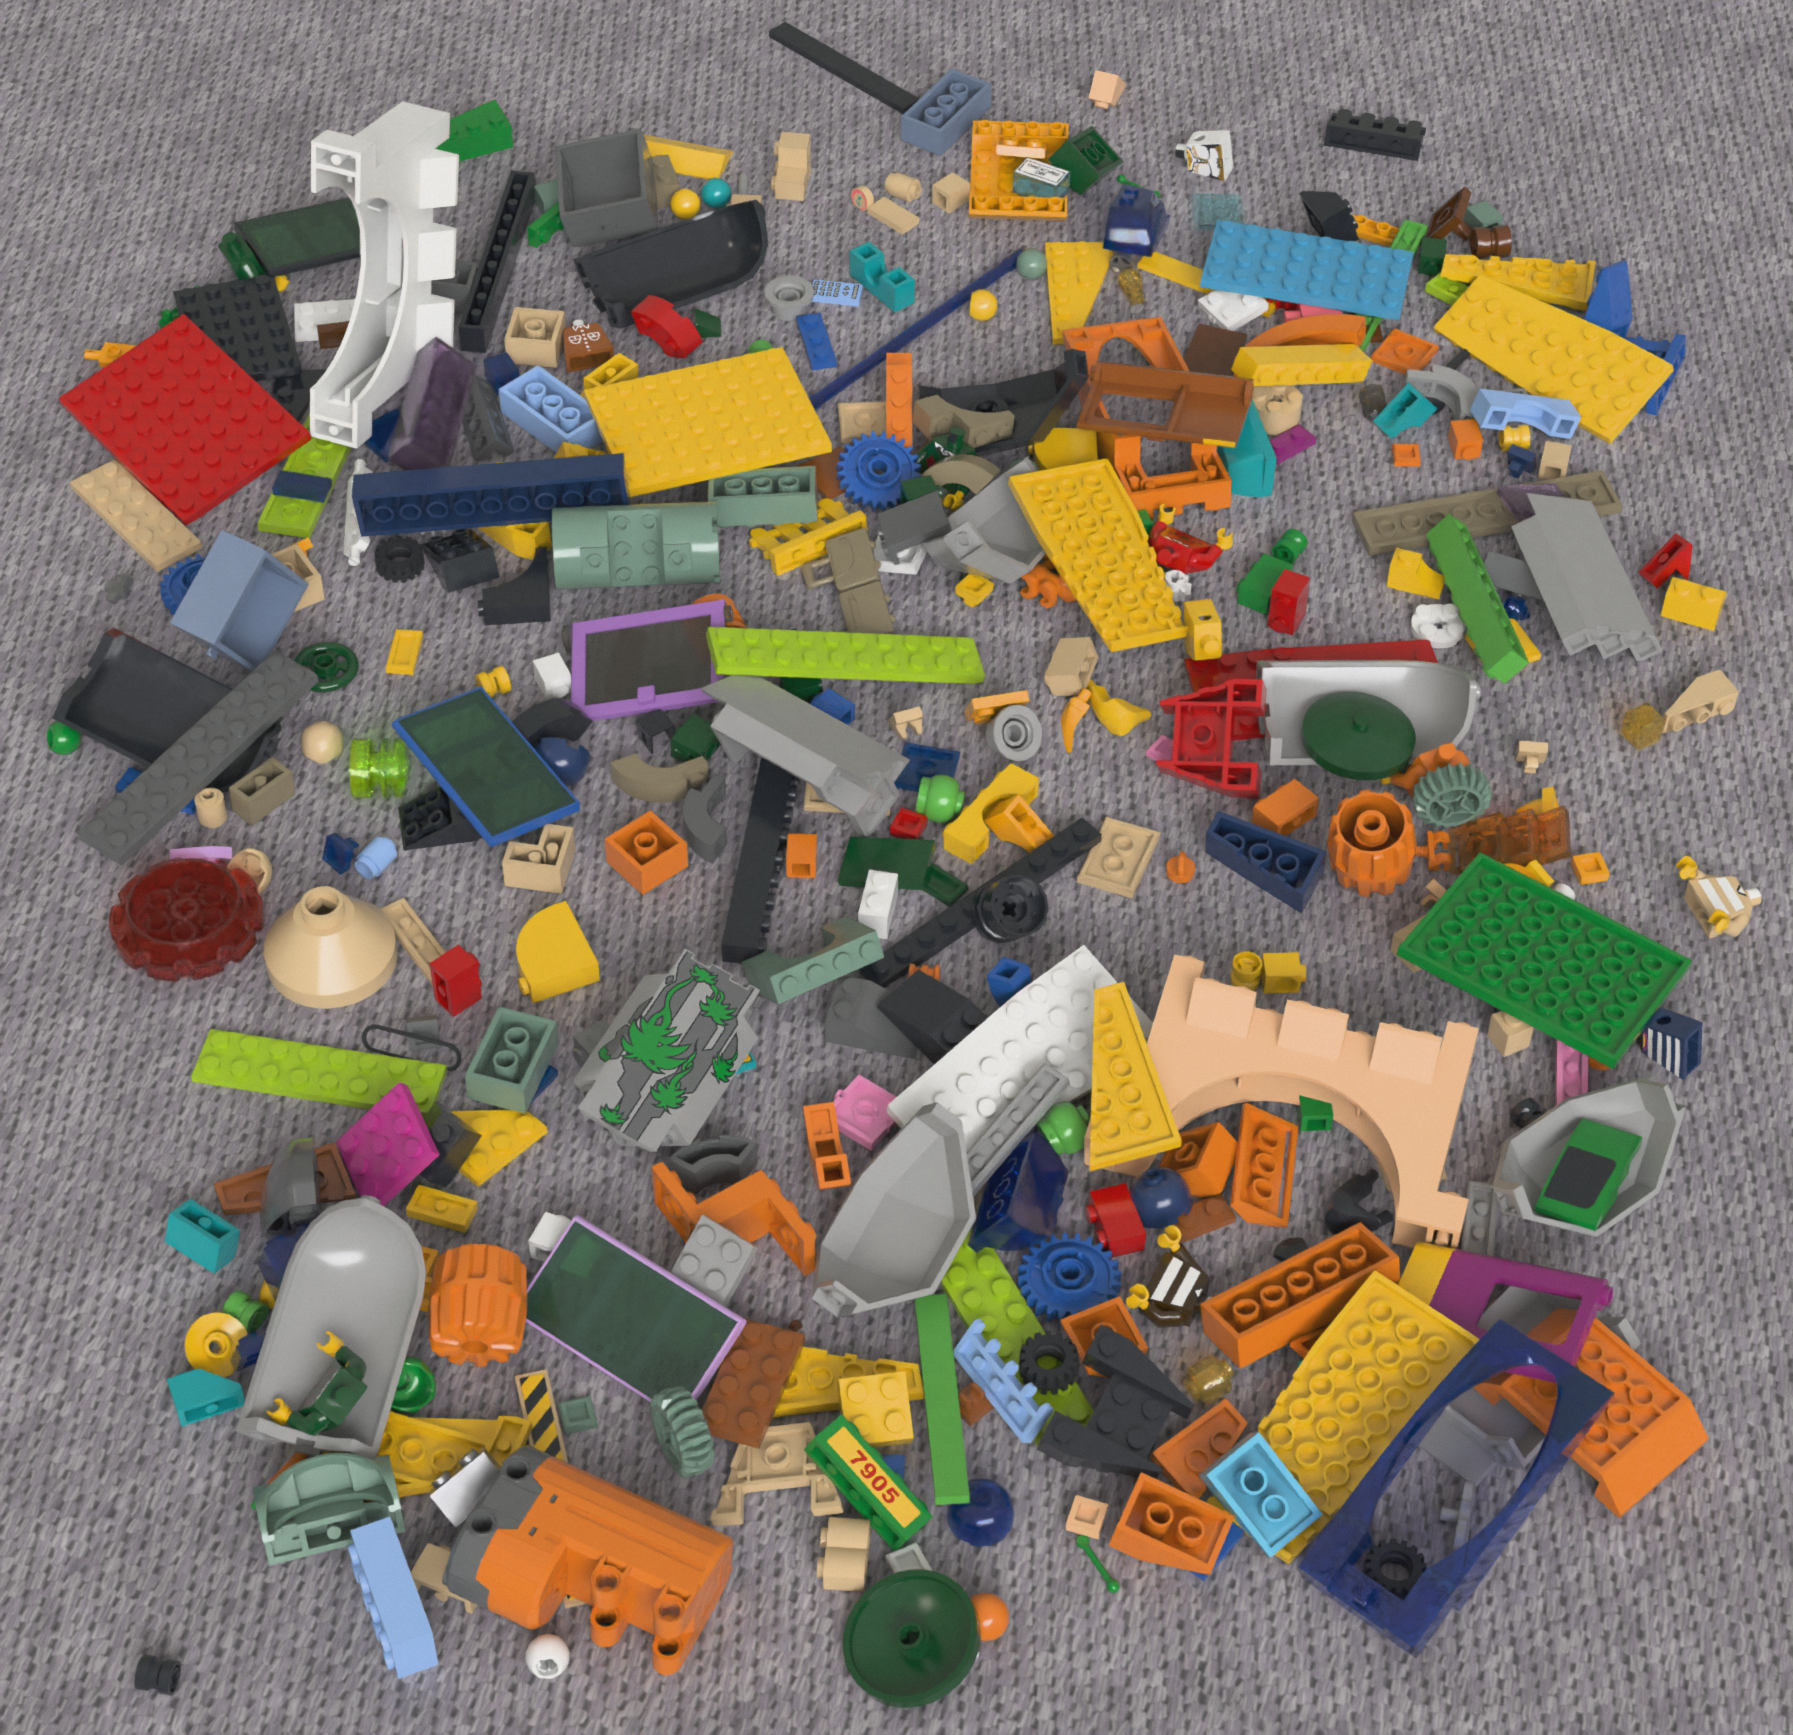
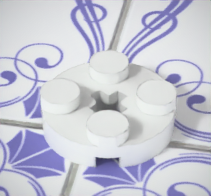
M1422 604L1417 606L1412 616L1410 628L1417 640H1429L1432 648H1449L1463 639L1466 632V624L1460 619L1458 615L1459 608L1454 604ZM1439 623L1443 625L1442 629H1437V626H1435L1434 624Z

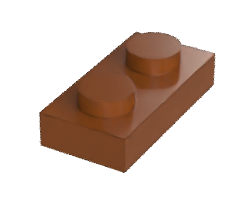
M1221 1193L1194 1203L1187 1216L1184 1212L1177 1217L1178 1223L1174 1224V1226L1181 1232V1239L1178 1243L1181 1244L1236 1221L1235 1214Z

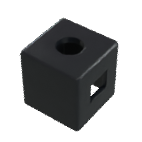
M661 709L637 719L638 738L652 754V737L665 732L672 740L675 725Z

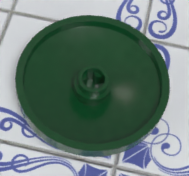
M1340 692L1319 699L1305 713L1301 728L1302 744L1308 755L1318 765L1333 774L1354 780H1378L1400 772L1411 760L1416 743L1414 727L1409 718L1398 707L1380 697L1359 692Z
M913 1569L889 1575L870 1587L851 1610L843 1634V1654L847 1669L859 1687L871 1698L882 1704L898 1708H913L935 1702L954 1690L972 1668L981 1640L979 1616L972 1600L963 1588L944 1574L925 1569Z

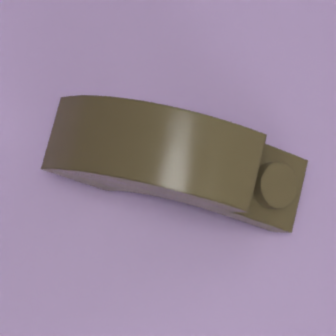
M958 454L939 460L921 476L931 475L935 485H940V487L948 483H958L978 494L1001 470L981 457Z
M636 753L610 762L611 780L629 796L648 802L662 803L685 799L687 788H697L708 781V763L703 756L667 768L648 765Z

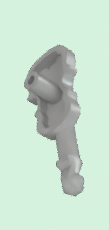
M1466 1480L1464 1481L1459 1510L1442 1506L1440 1520L1456 1523L1452 1546L1454 1556L1449 1573L1451 1580L1446 1588V1593L1452 1598L1459 1597L1461 1593L1459 1584L1465 1576L1472 1534L1470 1526L1474 1510L1476 1484Z

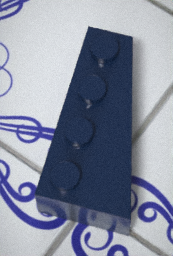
M1220 811L1217 812L1206 832L1205 853L1302 914L1324 873L1326 851Z

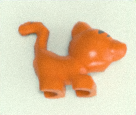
M1047 554L1042 557L1043 560L1047 561L1041 564L1037 563L1030 572L1020 577L1026 581V586L1020 591L1021 596L1026 599H1032L1040 593L1043 595L1040 604L1047 609L1057 604V596L1066 603L1077 601L1061 575H1056L1050 571L1055 566Z

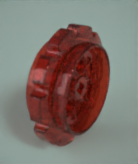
M179 857L151 866L150 870L145 874L134 876L124 885L118 893L120 904L111 907L109 928L112 940L115 941L118 955L132 969L145 968L148 977L163 981L177 982L180 978L192 977V980H199L223 972L226 964L230 961L235 963L241 961L257 943L255 932L261 931L264 927L265 911L262 897L258 895L257 885L254 880L241 868L228 869L226 861L221 859L215 860L216 863L204 859H182Z

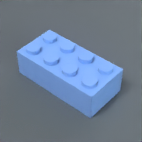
M539 365L499 388L501 413L555 453H557L563 441L579 444L590 449L603 442L585 399Z
M387 1517L350 1530L353 1544L348 1545L347 1549L352 1562L351 1567L356 1582L360 1584L367 1612H370L377 1641L380 1640L381 1651L387 1669L394 1668L398 1679L439 1665L433 1633L391 1518Z

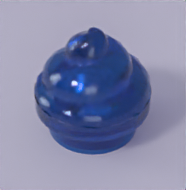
M1510 595L1505 600L1503 606L1509 619L1523 621L1526 618H1530L1528 606L1522 597Z

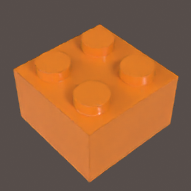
M651 810L604 839L606 862L642 895L688 867L687 843Z

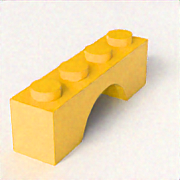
M1012 763L1003 771H999L994 777L993 782L987 788L981 789L977 798L970 805H966L962 809L960 816L953 823L947 824L942 834L944 850L973 864L989 847V829L984 823L987 816L998 803L1017 794L1029 805L1038 796L1039 778Z

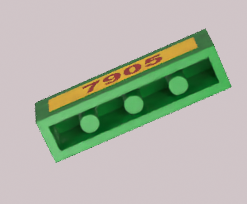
M842 1414L815 1436L804 1449L808 1456L863 1518L870 1520L871 1527L893 1551L901 1548L933 1518L926 1504L920 1498L914 1496L905 1486L903 1478L889 1468L883 1461L880 1452L870 1446L860 1435L856 1425L848 1421Z

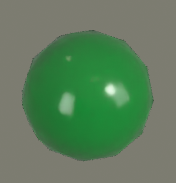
M54 721L49 725L47 743L49 749L55 754H72L81 743L82 735L80 732L58 721Z

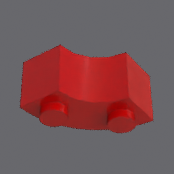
M648 295L631 311L639 333L655 340L666 355L686 358L703 342L697 329L687 316L682 318L672 309L674 307L673 304L660 297Z

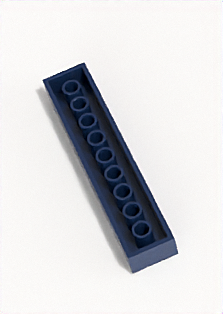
M624 453L354 474L352 500L361 537L552 522V508L630 505V490Z

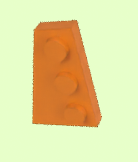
M1225 1398L1153 1451L1150 1459L1154 1464L1162 1467L1161 1472L1176 1489L1200 1499L1207 1489V1485L1200 1478L1199 1474L1235 1446L1248 1422Z

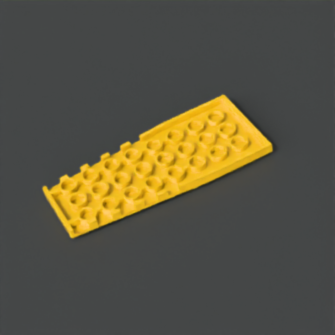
M1479 275L1434 326L1435 333H1440L1449 339V342L1453 345L1467 349L1472 358H1477L1486 364L1487 368L1504 376V379L1512 385L1515 384L1520 388H1525L1528 395L1570 400L1581 416L1578 426L1609 444L1614 441L1674 371L1672 364L1613 332L1483 275Z
M1108 458L1009 476L1008 486L1036 539L1111 652L1186 637L1188 626H1184L1182 623L1181 610L1179 606H1175L1172 600L1173 592L1170 586H1166L1162 567H1158L1156 563L1157 555L1154 548L1149 547L1147 542L1148 535L1141 518Z
M1375 1270L1318 1338L1293 1374V1380L1287 1389H1283L1275 1400L1276 1405L1270 1414L1264 1417L1258 1425L1257 1432L1262 1435L1323 1514L1274 1554L1287 1564H1290L1426 1421L1484 1348L1482 1340ZM1214 1495L1208 1498L1207 1502L1228 1512ZM1234 1519L1233 1522H1234L1236 1525H1238L1240 1528H1242V1527L1239 1525V1523Z

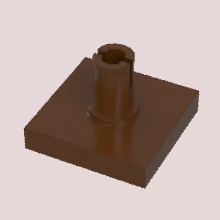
M1463 187L1437 209L1431 216L1425 238L1443 239L1452 231L1462 241L1466 242L1470 238L1472 228L1463 219L1472 192Z

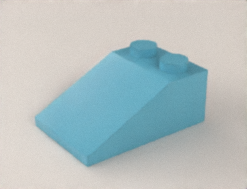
M1259 1432L1248 1434L1199 1474L1217 1500L1230 1514L1235 1516L1234 1519L1269 1558L1323 1515Z

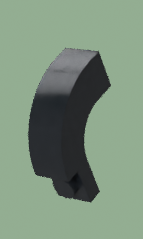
M562 699L548 700L534 705L512 721L533 748L535 743L540 744L541 738L563 737L575 742L579 740L593 722L578 705ZM505 740L493 756L509 773L515 774L522 767L514 769L505 759L506 754L515 751L509 742Z

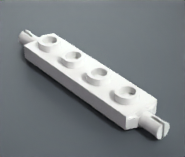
M357 459L354 462L353 475L373 473V471L365 467L366 462L364 460ZM352 475L348 480L343 554L349 557L348 563L350 565L357 566L360 563V553L367 549L370 538L369 536L361 537L352 500Z

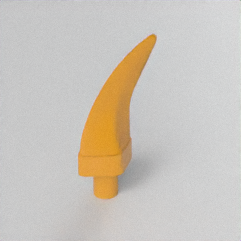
M1082 688L1077 697L1069 699L1061 715V727L1067 753L1072 752L1074 729L1090 707L1087 701L1092 693L1085 688Z

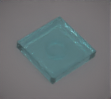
M1193 194L1194 230H1215L1217 220H1228L1244 224L1241 194Z

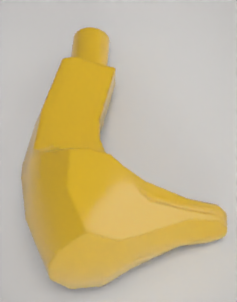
M1089 680L1086 689L1092 695L1088 702L1100 722L1110 733L1120 737L1124 736L1139 723L1150 719L1151 713L1148 709L1135 706L1120 698L1111 699L1104 686H1098L1093 680Z

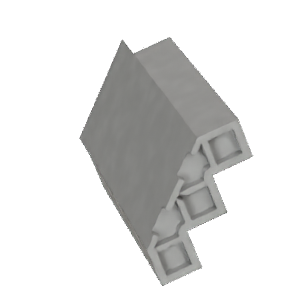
M1526 493L1536 515L1511 526L1569 655L1571 656L1594 644L1597 645L1603 659L1627 648H1630L1636 661H1643L1662 652L1663 650L1592 501Z
M1534 1264L1552 1268L1550 1264ZM1507 1285L1485 1307L1477 1327L1493 1332L1524 1337L1557 1308L1578 1310L1581 1300ZM1597 1311L1595 1317L1633 1350L1641 1344L1626 1317H1603L1600 1311ZM1470 1364L1409 1440L1463 1480L1475 1482L1477 1486L1498 1463L1507 1467L1524 1468L1548 1443L1550 1438L1505 1398L1493 1406L1469 1383L1485 1367Z

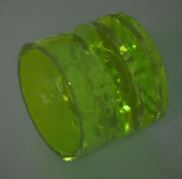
M373 738L352 739L349 776L353 798H373L377 785H380L383 798L390 797L391 785L395 798L404 797L409 777V759L406 753L405 742L401 738L394 739L392 750L389 738H384L380 751L376 750Z

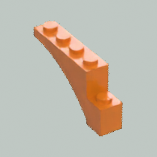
M886 353V438H890L895 434L896 442L905 440L904 448L912 446V353Z

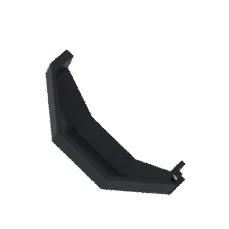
M1076 349L1063 351L1065 362L1053 370L995 384L942 389L920 386L919 399L938 395L949 404L968 410L980 398L987 396L1002 398L1007 403L1008 410L1014 415L1012 437L976 447V456H986L1042 443L1089 378L1086 352Z

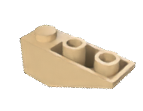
M1721 670L1696 677L1665 713L1661 732L1663 734L1672 730L1678 732L1689 724L1695 722L1703 723L1712 716L1730 713L1735 707L1739 691Z

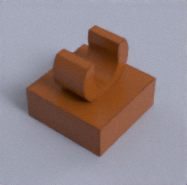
M975 1382L969 1383L958 1392L961 1419L970 1427L994 1408L986 1398L985 1391Z

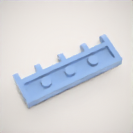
M977 1319L970 1325L953 1350L954 1357L971 1379L985 1391L986 1398L1022 1443H1031L1052 1414L1053 1408L1049 1403L1039 1407L1032 1398L1037 1391L1035 1385L1028 1383L1024 1387L1014 1376L1019 1369L1018 1364L1014 1360L1009 1361L1007 1364L1002 1361L997 1354L1001 1343L996 1338L987 1342L981 1335L985 1328V1323L981 1319Z

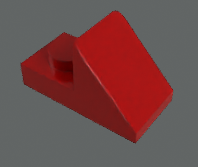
M1675 533L1644 565L1638 574L1657 589L1674 571L1688 580L1693 545Z

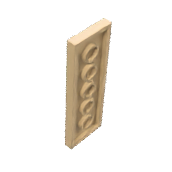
M115 459L70 482L71 489L156 572L203 548L202 542Z

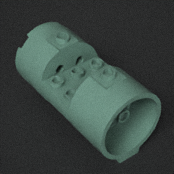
M717 501L552 508V543L556 589L720 583Z

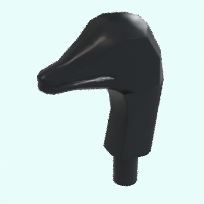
M1369 1169L1364 1176L1356 1174L1331 1194L1325 1207L1324 1220L1326 1227L1333 1235L1360 1222L1369 1230H1377L1381 1226V1220L1377 1216L1370 1214L1357 1204L1372 1193V1185L1379 1178V1173L1375 1169Z

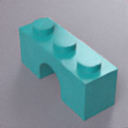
M870 241L849 251V274L860 284H863L868 291L894 313L914 303L915 279L901 267L888 272L884 263V253Z

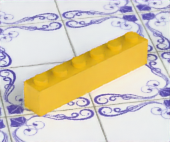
M1355 344L1240 347L1231 370L1238 377L1254 379V386L1357 383L1364 381L1373 360Z

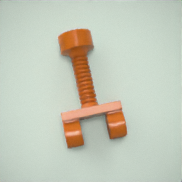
M1427 831L1426 846L1416 845L1415 857L1421 856L1427 859V870L1441 871L1440 864L1443 863V871H1450V864H1452L1451 855L1448 853L1434 854V849H1438V842H1442L1443 849H1449V834L1444 831L1435 833Z

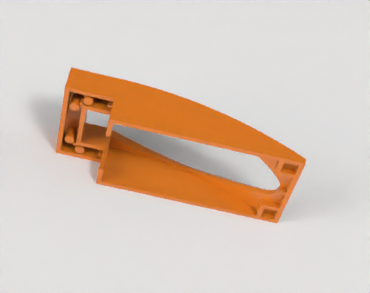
M1161 316L1062 330L1066 350L1076 349L1086 352L1089 378L1078 392L1082 408L1093 381H1090L1091 366H1096L1102 347L1108 340L1114 337L1124 338L1131 342L1152 367L1189 371ZM1101 400L1095 417L1110 419ZM1096 431L1097 451L1100 459L1108 458L1136 510L1146 509L1150 519L1154 518V509H1159L1161 504H1165V508L1169 507L1171 511L1175 507V515L1183 514V505L1201 503L1205 511H1216L1231 507L1232 480L1217 453V446L1190 443V471L1147 477L1140 464V436H1118L1115 433Z

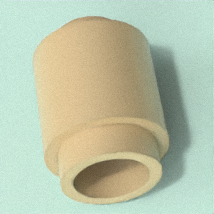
M897 172L890 173L885 181V190L891 196L910 203L921 195V183L916 178Z
M205 788L195 795L194 801L200 824L208 828L221 826L227 819L223 793L216 788Z

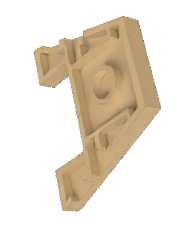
M810 1422L768 1427L759 1449L739 1443L730 1465L731 1473L726 1485H723L720 1491L722 1496L717 1509H713L711 1514L713 1526L744 1524V1495L746 1493L811 1486V1511L813 1516L844 1513V1508L835 1485L804 1451L806 1446L815 1437Z

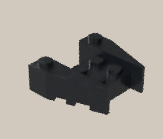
M1101 1325L1086 1352L1082 1364L1110 1378L1111 1380L1086 1427L1055 1411L1036 1450L1066 1466L1077 1468L1081 1466L1096 1469L1098 1472L1130 1475L1133 1478H1139L1142 1472L1157 1479L1162 1467L1146 1459L1170 1411L1187 1420L1195 1405L1131 1340Z

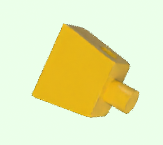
M1204 599L1184 602V626H1188L1187 635L1184 637L1186 653L1193 660L1220 658L1222 656L1221 620L1212 600ZM1205 615V616L1203 617V620H1200V619L1198 618V617H1200V616Z

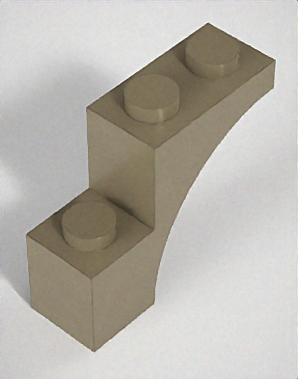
M938 395L915 401L912 422L928 439L949 433L951 427H960L965 430L963 441L976 448L1011 438L1014 415L1009 410L995 413L969 411L951 405Z

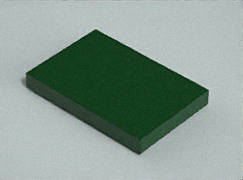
M850 837L839 873L838 883L840 886L865 888L869 870L898 874V889L925 890L936 849L935 840Z

